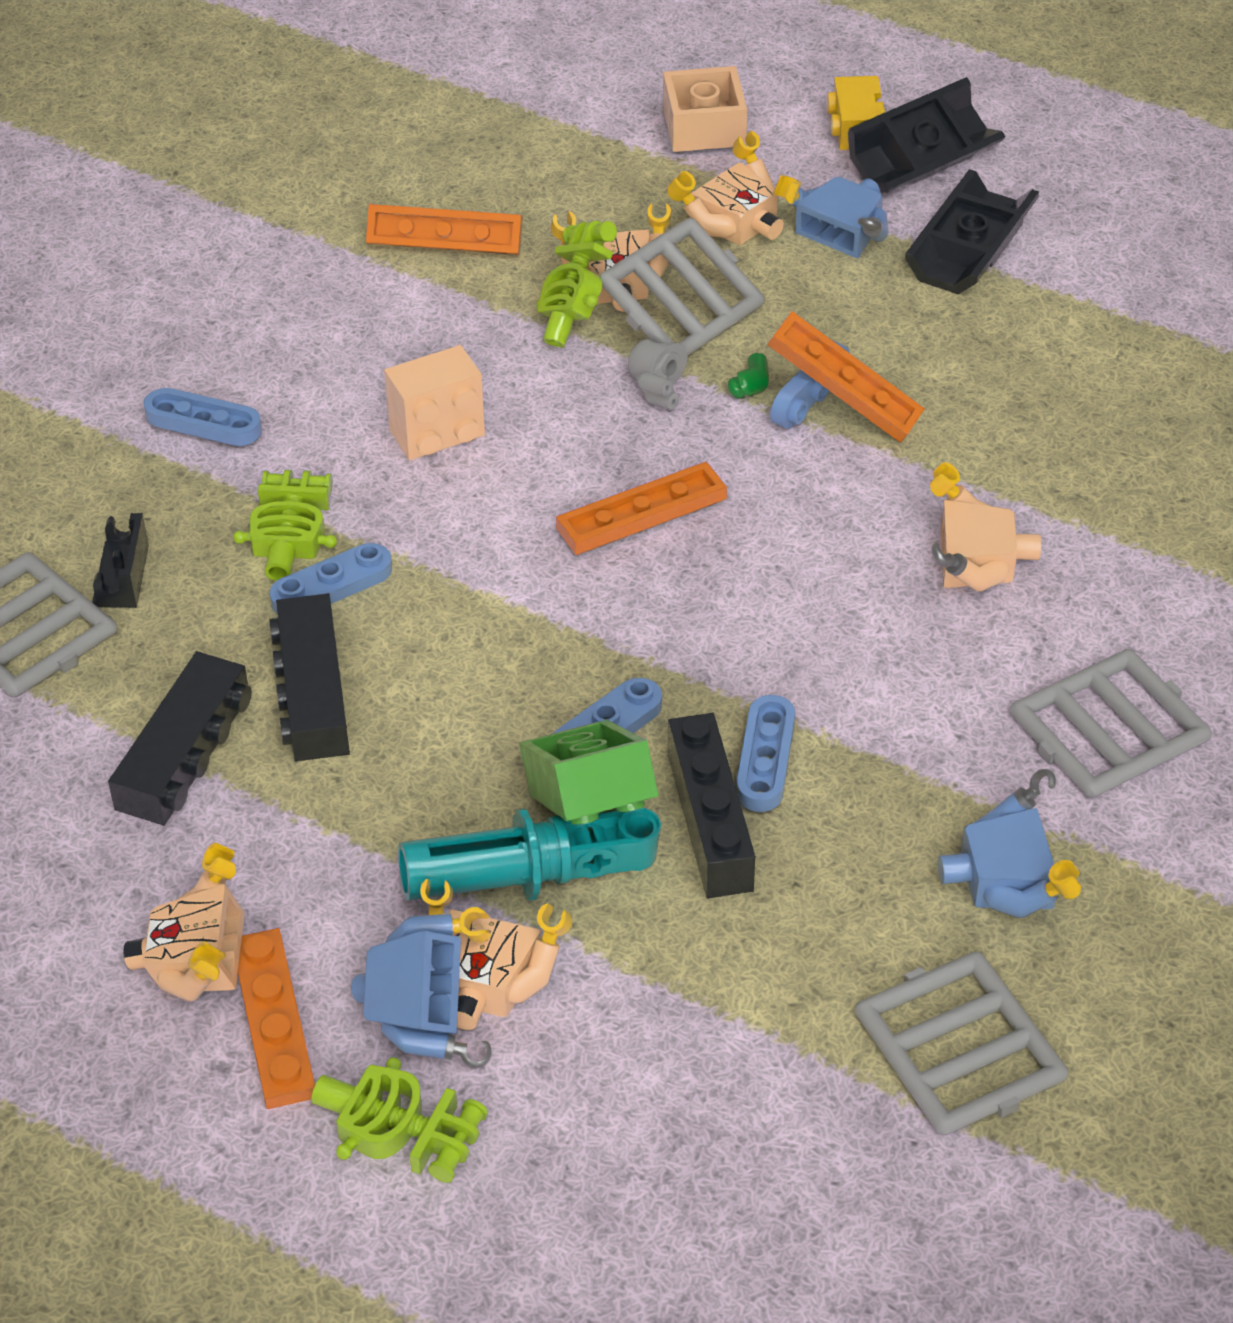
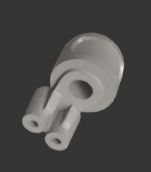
M655 339L639 341L630 351L628 367L632 377L638 381V387L642 389L645 400L650 404L671 410L678 406L679 396L675 393L673 385L681 377L687 365L688 357L684 346L676 342L658 343Z

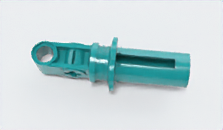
M642 807L629 812L599 813V819L585 824L574 825L571 824L570 820L565 821L559 816L548 817L546 823H533L528 811L523 808L516 809V814L513 815L512 827L399 842L398 867L403 894L407 901L423 899L420 892L421 885L426 879H429V898L444 896L446 880L453 889V894L522 885L526 899L529 901L537 900L540 894L541 883L545 881L551 882L554 880L556 884L568 883L570 879L596 878L611 873L642 871L649 868L656 859L661 821L656 813Z

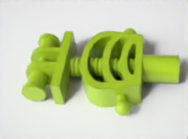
M580 222L576 226L570 225L564 229L563 240L567 245L556 246L554 254L571 263L562 264L548 274L542 286L540 299L536 303L537 311L549 317L542 339L546 344L565 348L573 321L589 319L594 307L598 304V297L602 290V279L587 268L590 261L611 259L613 252L603 245L604 242H611L616 238L617 228L613 222Z
M285 469L283 474L263 471L262 484L258 486L260 506L251 512L250 532L236 531L233 535V540L237 544L251 541L254 556L268 557L265 575L269 579L277 581L290 575L294 558L314 559L321 545H325L327 548L336 546L337 539L334 535L325 536L324 519L321 510L329 511L330 508L329 495H331L333 487L332 474L327 473L326 476L312 475L311 471L304 470L302 478H293L292 470Z
M396 1057L389 1058L386 1061L385 1067L369 1065L357 1086L324 1074L319 1077L313 1089L312 1104L340 1114L336 1124L338 1138L343 1143L336 1148V1155L342 1160L349 1159L353 1149L373 1159L388 1158L401 1150L413 1135V1137H418L419 1139L409 1155L411 1171L421 1175L432 1153H434L438 1157L436 1161L430 1163L428 1167L429 1173L441 1182L450 1183L455 1177L454 1170L457 1164L464 1163L469 1156V1149L464 1143L474 1144L480 1135L477 1127L481 1120H485L488 1115V1109L482 1103L473 1099H466L462 1105L463 1111L460 1117L454 1116L457 1109L456 1091L446 1088L430 1119L429 1117H424L422 1115L419 1081L413 1074L400 1070L402 1064ZM384 1091L390 1092L386 1102L383 1101ZM401 1094L411 1099L408 1110L400 1108Z

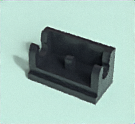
M143 513L130 514L128 527L130 531L127 532L119 531L115 527L116 521L114 517L110 516L105 525L107 541L104 544L99 572L94 577L92 603L97 607L137 608L149 548Z

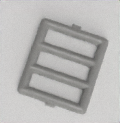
M687 218L600 274L602 286L628 314L626 321L635 331L641 329L649 339H655L658 343L673 342L621 284V279L634 272L690 334V336L679 342V344L684 346L687 356L760 308L765 302L763 294L737 267L738 259L729 249L723 251L693 218ZM689 236L745 299L730 307L675 244ZM662 254L718 317L703 326L651 268L648 262Z
M30 552L22 554L0 568V589L27 572L39 581V583L0 606V628L53 594L66 604L0 646V688L11 697L22 695L59 670L66 673L78 665V657L108 639L117 631V623ZM80 616L93 626L16 677L3 666Z
M1125 649L1017 700L1010 706V713L1014 719L1039 744L1037 753L1048 764L1055 762L1078 788L1091 798L1103 794L1209 741L1212 736L1210 727L1181 699V689L1172 680L1164 682L1131 649ZM1127 669L1186 729V732L1167 740L1108 677ZM1090 686L1150 749L1131 758L1071 695ZM1055 704L1109 761L1113 768L1093 776L1041 721L1035 712Z
M971 952L928 972H925L923 967L917 968L905 974L904 982L863 999L855 1005L854 1011L857 1018L936 1132L941 1135L951 1134L994 1113L1003 1118L1018 1111L1020 1101L1060 1084L1068 1078L1069 1071L1066 1065L980 952ZM971 974L975 976L987 993L896 1034L892 1033L880 1015ZM999 1010L1014 1029V1031L921 1073L906 1053L913 1048ZM1025 1048H1028L1042 1067L1038 1071L950 1111L946 1110L933 1091L938 1087Z

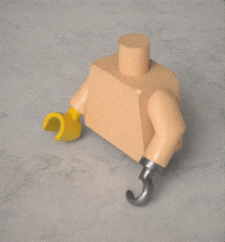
M943 462L933 471L934 479L930 482L931 492L938 497L948 495L947 500H944L941 523L942 551L939 543H934L931 547L935 560L942 565L943 588L969 586L975 591L982 592L1000 583L1012 582L1016 560H1040L1041 535L1016 533L1015 514L1012 510L988 505L977 500L964 486H956L960 481V474L948 462Z

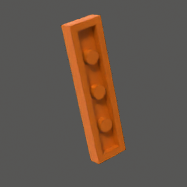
M369 204L366 243L520 255L523 216L518 214Z
M791 311L767 344L900 443L908 435L925 410L924 407L793 311Z
M705 461L556 516V529L573 553L578 555L726 500L727 486L708 462Z
M280 928L242 935L238 977L266 1109L311 1100L315 1082Z

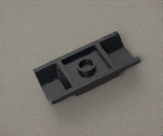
M967 77L855 125L848 130L851 161L863 179H872L878 184L880 191L885 193L911 182L916 183L971 158L975 153L993 146L1006 138L1002 131L988 129L972 106L971 83Z
M969 169L905 253L906 262L920 282L960 294L975 285L987 268L995 264L1023 225V218L1038 199L1039 191L1032 189L1017 200L988 191L978 173Z

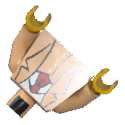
M749 131L745 137L748 146L738 136L732 148L733 154L739 159L746 160L748 165L745 166L739 162L692 193L691 191L696 184L695 179L689 172L682 171L676 179L672 180L667 189L668 195L672 200L685 203L683 209L689 218L695 219L709 236L724 238L738 245L745 243L758 233L770 240H774L780 235L784 226L783 220L777 217L779 197L773 194L775 189L762 158L758 160L755 154L760 145V139L754 131Z
M651 203L647 210V219L649 225L653 228V234H649L648 229L617 232L616 238L613 241L604 242L603 245L613 252L611 259L590 261L587 269L600 276L602 272L665 233V228L668 227L671 221L670 206L666 203V215L663 218H655L652 215ZM568 211L567 224L575 226L576 217L571 211ZM555 214L550 226L551 233L561 240V245H567L563 240L565 228L558 224ZM660 254L648 262L661 278L668 267L667 259ZM561 257L562 264L571 263ZM634 272L620 280L621 284L636 300L648 298V287ZM602 286L598 297V304L613 302L616 310L625 312Z
M212 843L203 855L202 868L204 872L195 887L174 901L156 906L150 912L147 937L126 941L124 944V959L130 970L145 968L161 990L189 1002L198 999L203 991H228L236 989L245 912L225 884L226 880L232 879L236 874V866L231 862L235 855L233 849L219 843Z
M426 879L422 883L420 892L423 900L429 905L428 915L443 914V908L452 901L453 889L446 880L444 896L439 900H430L429 898L430 880ZM547 903L539 909L537 921L544 930L542 938L541 929L493 918L476 919L470 926V931L488 930L491 933V937L487 941L478 943L470 940L464 933L453 934V936L461 937L458 1028L463 1030L476 1028L482 1012L506 1017L515 1003H523L548 984L560 945L556 943L557 938L569 932L572 927V917L568 911L563 910L559 924L550 927L549 918L552 914L553 906ZM450 909L449 912L452 918H460L463 913Z

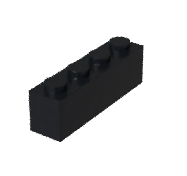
M330 593L277 599L278 618L269 619L272 645L281 644V650L273 651L276 678H285V683L276 684L279 711L288 710L289 717L280 718L283 745L292 744L295 762L350 755Z
M198 651L194 653L108 780L115 811L165 826L173 812L180 811L183 808L187 799L188 789L196 777L200 778L205 774L209 765L210 755L218 744L222 745L227 740L234 718L238 712H244L250 703L252 689L248 686L245 665Z
M714 712L668 719V758L706 899L754 892L756 856Z

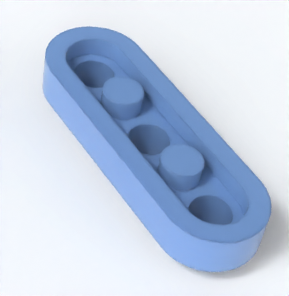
M834 341L836 344H838L850 353V350L847 346ZM800 370L777 394L770 412L771 422L786 429H790L794 424H801L812 405L816 401L822 402L829 390Z
M172 388L154 390L144 399L146 419L155 427L235 446L251 444L262 433L260 415L257 410L249 406Z
M366 543L277 580L270 588L272 609L277 614V599L330 593L332 604L381 583L391 575V554L386 547L380 544Z
M646 678L629 679L558 728L554 733L603 720H609L635 733L661 712V688L654 681Z
M761 696L753 701L749 708L736 791L740 804L751 811H770L776 808L783 799L794 732L795 708L789 700L782 696Z

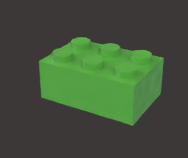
M609 720L519 742L530 796L565 821L570 820L571 824L578 825L593 822L599 819V812L614 808L618 812L634 811L645 806L644 800L659 796L647 740Z

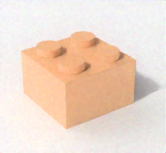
M736 66L663 72V111L673 152L733 147L738 136L742 138L743 143L746 145L747 106Z
M462 345L384 369L390 432L409 461L424 455H431L439 450L463 442H470L475 438L485 435L482 374Z

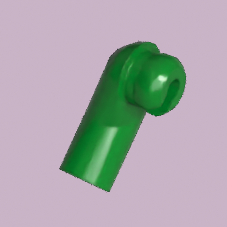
M754 353L750 355L747 359L748 369L738 372L737 377L729 379L727 386L734 398L740 399L744 395L753 396L763 392L768 387V362L764 354Z

